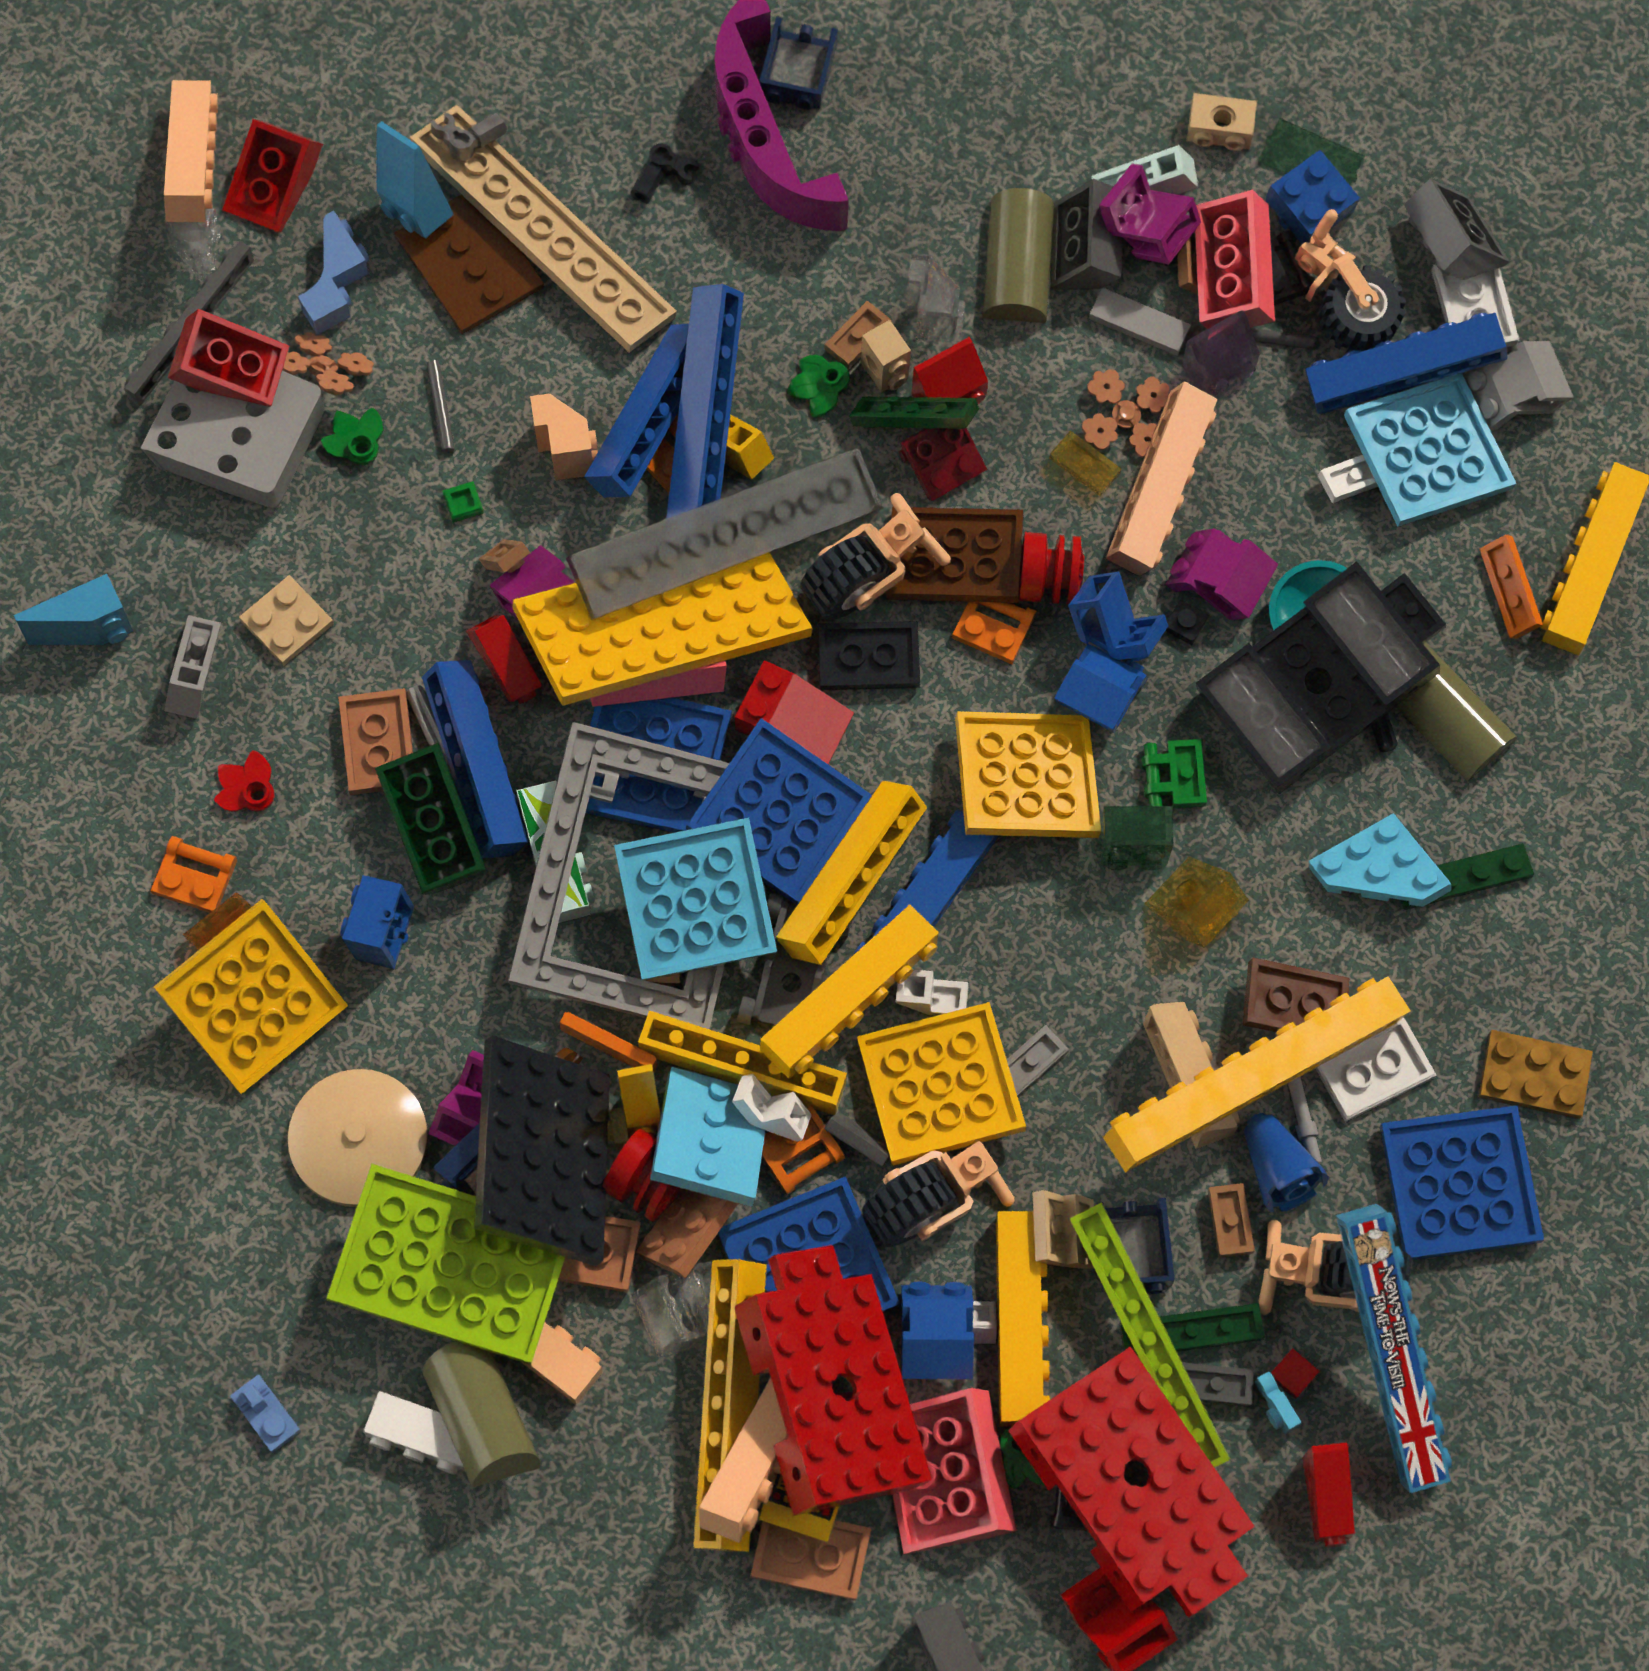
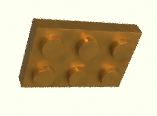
M1491 1030L1488 1037L1478 1097L1581 1119L1593 1051Z

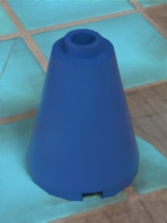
M1258 1113L1247 1121V1126L1244 1129L1245 1139L1263 1203L1270 1212H1274L1273 1207L1278 1206L1282 1212L1298 1207L1317 1195L1314 1188L1320 1183L1323 1187L1326 1186L1329 1176L1325 1169L1274 1115Z

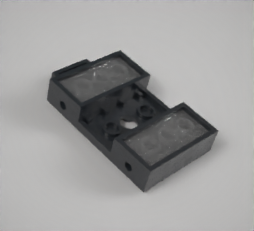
M1356 561L1303 601L1304 608L1253 647L1248 643L1196 682L1200 695L1278 794H1281L1440 674V664L1425 647L1424 643L1446 628V623L1405 573L1380 591ZM1316 669L1326 671L1332 679L1330 688L1322 694L1310 692L1305 685L1306 676Z

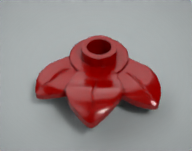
M253 750L248 755L244 767L233 764L219 765L218 778L224 790L215 796V803L222 809L231 812L245 808L251 811H263L270 807L274 801L275 792L269 783L272 774L269 762L263 755ZM262 791L264 796L260 800L252 799L253 793Z

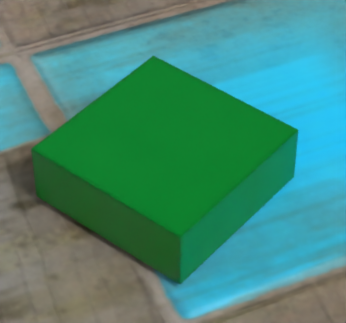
M474 481L442 490L452 523L484 514Z

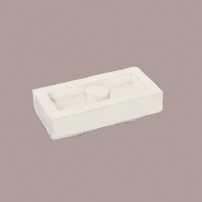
M1363 455L1322 469L1318 474V478L1332 503L1378 487Z

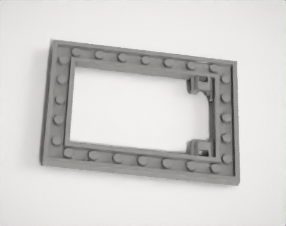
M572 722L507 983L642 1018H647L650 1010L710 1029L725 964L687 971L683 989L681 990L552 957L551 952L589 798L612 803L618 778L628 779L630 774L694 791L693 796L702 798L703 802L729 763ZM594 776L604 778L602 787L592 785Z

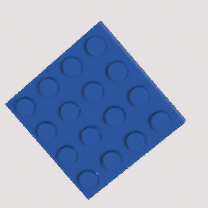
M664 698L595 706L590 726L720 761L732 711L677 698ZM629 774L628 779L618 778L612 803L589 798L586 813L676 833L687 830L685 827L702 804L703 799L693 796L694 791ZM594 776L592 785L602 787L604 778Z
M761 718L685 828L690 830L749 818L762 882L795 905H798L872 795Z
M1517 1105L1381 1123L1380 1132L1402 1249L1412 1257V1260L1537 1244L1544 1241Z
M846 1177L722 1226L717 1233L728 1260L741 1259L767 1265L765 1292L777 1291L768 1261L770 1257L776 1254L833 1245L843 1279L872 1274L883 1313L900 1306L898 1297Z

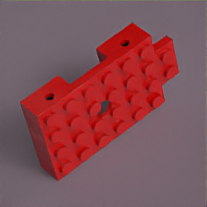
M833 1245L776 1254L770 1257L768 1261L777 1291L755 1294L734 1306L753 1376L770 1373L788 1438L773 1445L793 1516L910 1491L931 1481L932 1477L872 1274L843 1279ZM837 1375L847 1378L851 1383L853 1395L850 1401L846 1402L842 1396L834 1394L832 1381L837 1378Z
M1131 1347L1021 1418L1008 1430L1047 1489L1050 1490L1056 1485L1059 1487L1095 1540L1097 1546L1090 1552L1131 1612L1168 1587L1189 1618L1248 1577L1228 1545L1254 1528V1524ZM1138 1461L1147 1468L1149 1480L1144 1487L1131 1486L1126 1482L1123 1475L1126 1463Z

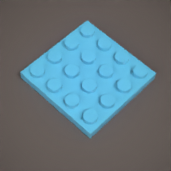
M1462 373L1348 408L1344 413V417L1397 527L1512 490L1517 484Z
M749 818L614 845L642 981L777 953Z

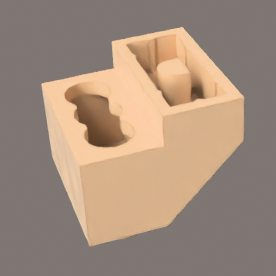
M553 395L530 396L538 452L551 451L555 480L584 477L598 453L595 430L589 431L587 419Z

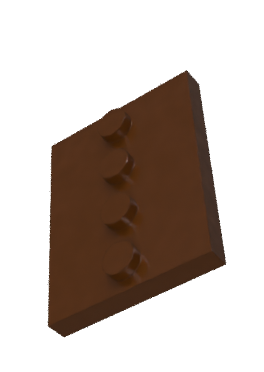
M461 194L448 202L454 215L428 237L424 238L415 231L411 233L404 227L394 232V235L463 335L543 289L544 283L522 251Z
M892 507L891 519L898 514L894 507ZM910 507L920 520L918 524L921 528H926L949 554L951 561L947 566H941L920 543L916 546L917 550L913 554L906 552L900 558V561L905 566V574L903 580L886 591L887 600L1019 603L1024 522L1023 510ZM888 562V566L891 569L890 574H892L896 570Z

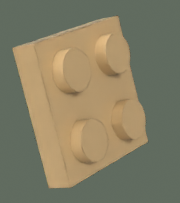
M290 575L239 616L240 621L283 666L334 625L332 618Z

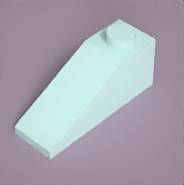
M1180 145L1092 175V179L1114 186L1133 163L1143 165L1150 190L1179 195L1198 188L1194 160Z

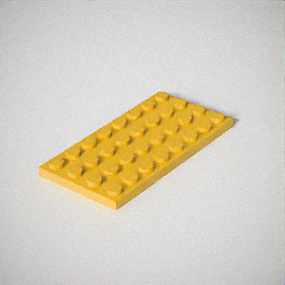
M760 534L718 544L712 549L703 548L513 600V610L562 706L811 637L812 634L811 624Z

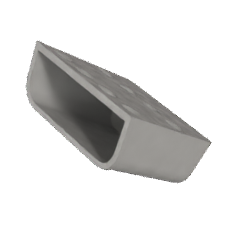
M282 371L272 406L267 407L204 391L191 393L186 389V385L174 381L141 446V450L156 467L165 472L174 473L267 508H275L281 503L323 417L324 403L321 389L311 382ZM178 406H186L191 410V414L188 419L177 421L172 417L173 410ZM164 434H172L177 438V442L174 447L163 449L158 445L159 438Z

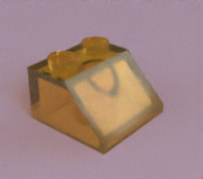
M1189 856L1145 902V905L1185 940L1205 948L1249 900L1230 872Z

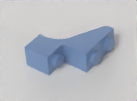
M334 210L326 214L323 220V273L311 289L298 296L301 311L317 335L351 317L348 305L352 304V301L344 287L369 274L366 262L370 261L365 248L361 243L358 245L354 243L351 238L354 234L346 219L340 221Z

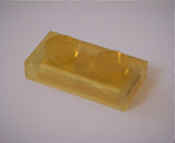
M1071 430L1053 449L1049 457L1050 460L1100 497L1121 474L1122 468Z

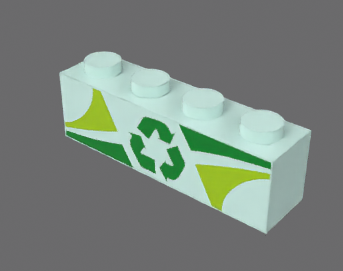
M556 780L517 790L535 865H537L557 784ZM582 852L575 853L559 923L591 915L589 904L595 903L590 883L583 884L581 873L587 872Z

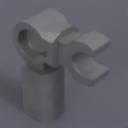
M447 112L444 114L445 126L438 125L434 120L431 121L432 134L439 139H443L444 144L450 149L452 158L458 161L469 160L474 154V148L477 147L479 149L507 132L504 120L497 113L470 127L468 131L455 126L454 117Z

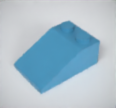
M381 121L377 124L376 191L383 202L380 207L391 220L398 219L406 230L411 233L415 231L426 238L454 214L420 146Z
M107 574L14 615L28 645H104L108 642L115 644L124 640L128 633L133 632L124 608Z

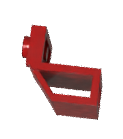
M1101 1567L1060 1594L1073 1620L1086 1637L1100 1650L1096 1654L1110 1671H1133L1178 1640L1165 1613L1151 1599L1131 1612Z

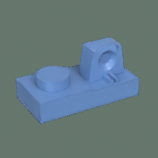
M259 1374L230 1395L272 1453L301 1432Z

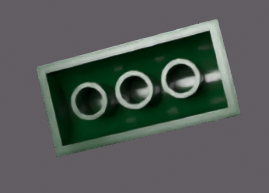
M439 743L375 768L423 895L434 894L471 881L487 871Z

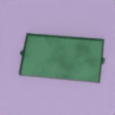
M1280 118L1272 135L1266 137L1267 144L1258 162L1287 174L1321 150L1347 183L1351 185L1352 181L1355 182L1358 176L1356 173L1365 156Z

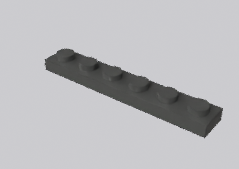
M239 241L233 249L230 248L226 251L221 265L215 273L212 272L205 278L200 292L196 297H191L186 302L182 315L176 322L173 321L168 325L160 343L149 349L145 356V362L138 371H133L128 376L124 389L130 402L140 407L171 368L185 319L197 309L213 314L254 262L250 246Z

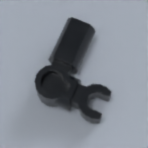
M656 144L651 148L648 164L642 169L630 194L634 199L648 204L664 176L663 173L670 176L673 174L677 176L680 183L691 185L693 177L687 175L684 171L691 169L698 172L700 164L694 159H681L680 155L674 153L671 147L666 144Z

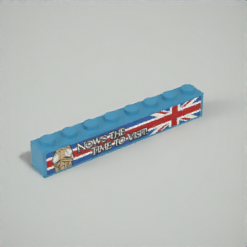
M1378 1204L1336 1215L1400 1483L1407 1491L1413 1493L1450 1482L1448 1469L1452 1468V1461L1447 1448H1443L1440 1438L1441 1435H1444V1427L1440 1416L1435 1414L1432 1402L1436 1401V1393L1431 1381H1427L1424 1369L1428 1368V1360L1422 1347L1419 1348L1416 1335L1420 1334V1326L1415 1314L1410 1312L1408 1302L1412 1301V1292L1407 1280L1402 1278L1400 1268L1404 1267V1259L1398 1246L1395 1247L1392 1234L1396 1233V1225L1393 1216Z

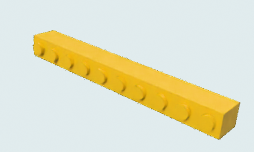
M1389 977L1379 982L1372 978L1356 989L1358 991L1357 994L1350 997L1348 993H1344L1330 1002L1331 1008L1323 1011L1319 1007L1303 1017L1305 1022L1296 1026L1294 1022L1285 1025L1276 1032L1278 1037L1270 1041L1267 1037L1259 1039L1249 1046L1250 1052L1243 1056L1239 1051L1230 1055L1221 1062L1223 1065L1221 1068L1215 1071L1211 1066L1194 1076L1195 1082L1186 1086L1184 1081L1180 1082L1166 1092L1167 1097L1158 1101L1156 1097L1147 1100L1138 1107L1140 1112L1131 1117L1128 1112L1121 1114L1110 1122L1112 1128L1103 1138L1126 1173L1397 1024L1411 1010Z

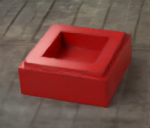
M1292 1348L1271 1374L1276 1383L1296 1399L1320 1371Z

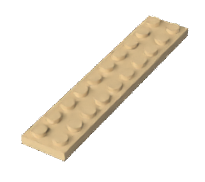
M458 105L447 111V113L454 117L455 126H459L462 130L468 131L470 127L477 124ZM444 114L434 120L440 126L446 125L444 123ZM431 123L410 137L412 142L420 146L427 162L629 353L676 318L677 311L495 140L479 149L477 147L474 148V154L469 160L458 161L452 158L450 149L444 144L443 139H439L432 134Z

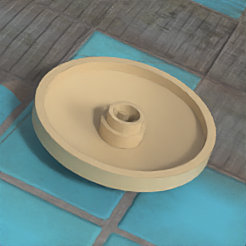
M366 1069L338 1072L315 1084L306 1092L296 1106L288 1131V1148L291 1161L301 1180L319 1197L334 1204L348 1207H357L371 1164L415 1177L423 1164L428 1145V1130L425 1116L412 1092L397 1079L378 1071Z

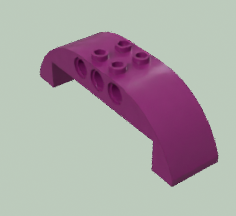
M738 0L730 9L721 25L715 49V91L720 117H717L721 134L723 136L728 135L731 141L728 144V149L732 161H739L750 186L759 198L775 212L806 227L827 231L845 230L848 226L849 199L838 172L803 184L800 183L747 54V50L770 43L771 11L767 1Z

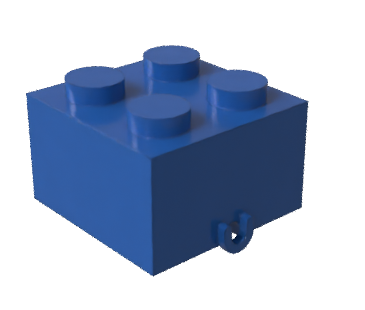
M1321 150L1273 183L1265 198V201L1279 216V224L1285 230H1291L1301 244L1304 242L1309 243L1314 230L1328 210H1335L1338 214V218L1332 226L1333 228L1354 212L1360 200L1357 193Z
M363 875L360 885H356L353 889L351 896L353 907L350 916L345 917L342 922L341 937L355 960L395 969L402 944L408 941V934L406 932L415 906L402 884ZM399 934H403L405 938H398Z

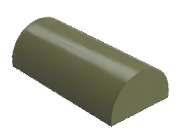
M1012 188L1000 191L991 198L982 318L1047 322L1054 201L1047 194L1033 189Z
M1424 643L1425 647L1440 664V674L1397 705L1396 708L1468 782L1517 740V736L1427 643Z
M455 1341L432 1354L426 1361L422 1373L471 1486L475 1487L539 1469L540 1459L492 1352Z

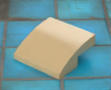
M1046 1190L1033 1192L1035 1261L1063 1267L1094 1269L1070 1221V1218L1094 1207L1093 1199L1077 1194L1062 1196Z

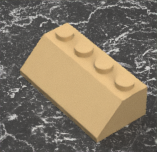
M1185 1002L1155 1004L1149 1007L1143 1025L1168 1085L1172 1088L1184 1081L1186 1086L1195 1082V1075L1210 1066L1212 1067L1210 1061L1213 1060L1208 1043L1206 1041L1201 1042L1197 1030L1200 1029L1197 1016L1193 1010L1188 1011ZM1235 1112L1193 1135L1191 1139L1195 1149L1233 1136L1238 1128L1237 1123L1240 1122L1238 1113Z

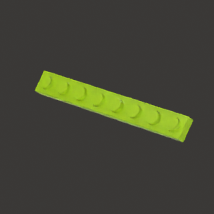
M1100 1203L1070 1218L1140 1361L1214 1468L1229 1461L1230 1457L1103 1204Z

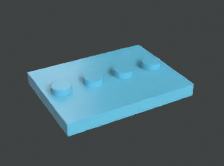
M671 1066L667 1077L650 1180L752 1207L756 1199L765 1130L750 1125L733 1104L732 1100L738 1087L737 1084Z

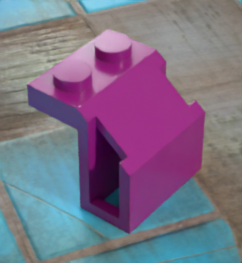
M1132 163L1099 204L1107 230L1113 236L1123 237L1134 248L1131 253L1136 258L1170 264L1201 223L1194 197L1150 190L1143 165Z
M1214 528L1195 531L1185 543L1186 549L1181 558L1173 564L1170 570L1171 575L1165 585L1174 592L1194 590L1230 620L1249 618L1275 572L1278 563L1250 540L1243 539L1240 544L1231 540L1222 531Z
M541 545L523 558L525 562L520 568L512 573L505 572L490 584L500 605L517 620L518 618L513 610L514 599L576 583L561 572L566 568L563 562Z
M473 1050L468 1055L458 1085L438 1105L429 1131L430 1135L456 1146L480 1123L483 1054Z

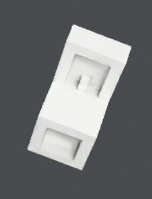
M913 970L903 983H897L896 1003L933 1016L967 1008L969 984L968 982L934 979L933 971Z
M749 1074L741 1077L732 1100L733 1104L750 1125L794 1141L803 1140L812 1114L794 1092L771 1097L755 1075Z

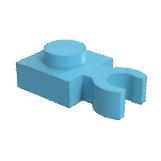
M1268 1371L1259 1376L1254 1382L1268 1402L1269 1410L1266 1411V1414L1276 1430L1281 1428L1286 1435L1296 1429L1301 1424V1420L1284 1392L1279 1390L1272 1374Z

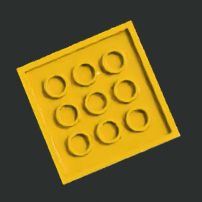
M957 712L955 723L966 835L1099 838L1101 823L1089 719L1081 715Z
M263 899L258 901L153 987L240 1094L244 1093L348 1007V1004Z
M990 1002L857 1036L858 1046L892 1166L916 1160L931 1151L944 1153L971 1146L979 1141L986 1142L1026 1131L1025 1120Z

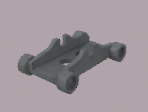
M771 891L767 904L770 919L777 920L773 933L777 953L769 954L765 961L757 998L743 996L737 1023L751 1026L752 1021L775 1026L818 988L823 981L829 954L821 965L796 960L788 954L776 938L797 906L788 900H784L785 897L780 893ZM852 920L842 933V937L848 938ZM788 975H795L801 980L802 985L796 992H787L782 987L783 978Z

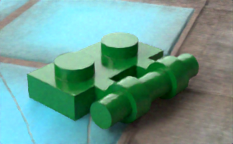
M1201 739L1168 741L1166 754H1158L1156 743L1144 744V756L1141 760L1142 769L1146 770L1147 784L1144 786V794L1148 798L1149 809H1162L1163 796H1171L1172 808L1206 807L1207 796ZM1160 768H1169L1170 782H1160Z

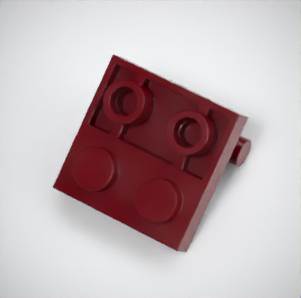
M952 428L923 429L900 442L902 450L898 451L899 456L904 463L909 461L929 501L939 498L988 470L967 428L959 430Z

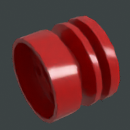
M1024 532L1019 600L1041 602L1044 589L1051 588L1053 603L1059 604L1061 589H1066V604L1072 601L1082 587L1084 554L1080 536H1072L1070 550H1064L1065 535L1058 536L1055 549H1048L1046 534Z
M640 1128L629 1138L616 1157L603 1182V1187L606 1189V1194L621 1203L626 1201L635 1192L637 1196L634 1201L633 1210L639 1213L649 1203L644 1216L654 1222L666 1208L670 1207L682 1188L650 1180L657 1138Z

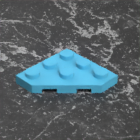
M1394 813L1309 860L1310 870L1327 892L1341 894L1343 890L1361 893V897L1383 901H1389V898L1409 901V905L1424 907L1451 891V882Z

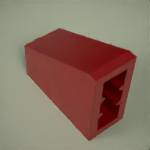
M493 615L466 630L467 635L508 701L514 702L518 700L519 704H522L537 695L535 689L541 687L542 684L504 615Z
M1348 1443L1311 1446L1302 1459L1315 1542L1324 1541L1325 1547L1346 1545V1539H1350L1355 1534Z

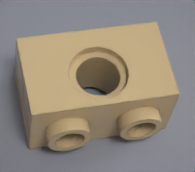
M1194 93L1190 109L1187 141L1194 142L1201 147L1211 145L1225 146L1232 151L1250 149L1257 101ZM1217 122H1222V123L1226 124L1227 126L1221 127V126H1218L1216 123H1217Z
M888 320L862 335L861 364L881 393L889 388L896 390L904 385L907 378H909L911 350L893 323Z

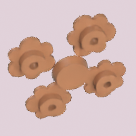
M306 332L304 335H296L295 342L300 345V350L315 357L309 360L301 357L297 352H287L282 371L296 375L298 373H306L307 368H309V371L316 376V381L319 382L318 386L321 390L332 395H341L344 392H351L354 385L348 381L349 378L346 375H339L336 372L338 366L345 369L350 375L361 376L371 375L374 363L371 360H367L365 355L357 352L352 354L342 353L341 358L336 363L329 357L323 356L325 352H331L332 346L329 344L330 340L325 336Z
M1109 369L1104 373L1101 371L1095 372L1093 380L1088 383V392L1096 396L1098 403L1103 404L1108 401L1116 405L1113 408L1112 417L1104 418L1102 414L1097 413L1093 416V419L1088 418L1083 421L1082 430L1086 433L1084 436L1085 442L1088 444L1094 443L1097 449L1105 450L1110 442L1117 440L1118 434L1115 432L1117 426L1122 429L1133 427V435L1130 437L1129 443L1135 447V453L1139 457L1144 458L1157 425L1155 423L1148 425L1138 423L1141 419L1140 408L1144 410L1150 409L1152 413L1160 412L1167 402L1170 390L1169 385L1166 383L1160 384V381L1155 377L1147 378L1144 384H1140L1136 388V393L1139 396L1137 404L1129 400L1120 401L1122 397L1121 392L1124 390L1125 384L1119 380V374L1115 370Z

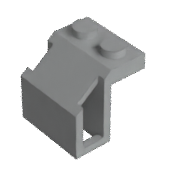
M1522 341L1515 344L1517 351L1508 354L1507 360L1476 368L1463 374L1490 431L1497 430L1517 414L1554 413L1574 398L1550 341Z

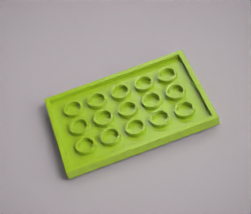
M371 1164L326 1300L531 1365L565 1257L474 1229L476 1196Z

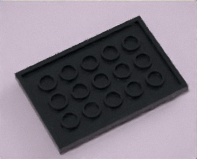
M491 1035L484 1041L474 1229L593 1266H597L604 1261L606 1189L603 1187V1182L607 1176L609 1074Z

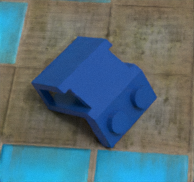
M1120 572L1089 576L1068 605L1079 640L1087 645L1091 642L1109 651L1110 656L1116 660L1131 659V661H1139L1147 658L1168 628L1165 614L1134 619ZM1106 582L1103 588L1100 590L1098 583Z
M1088 644L1080 658L1076 659L1072 664L1054 699L1064 707L1115 733L1138 690L1143 689L1148 677L1142 673L1145 668L1137 662L1127 659L1124 663L1111 657L1109 651L1099 646L1094 647Z
M912 1282L909 1285H901L902 1379H973L974 1332L972 1286H965L960 1282H949L944 1286L930 1285L926 1282Z

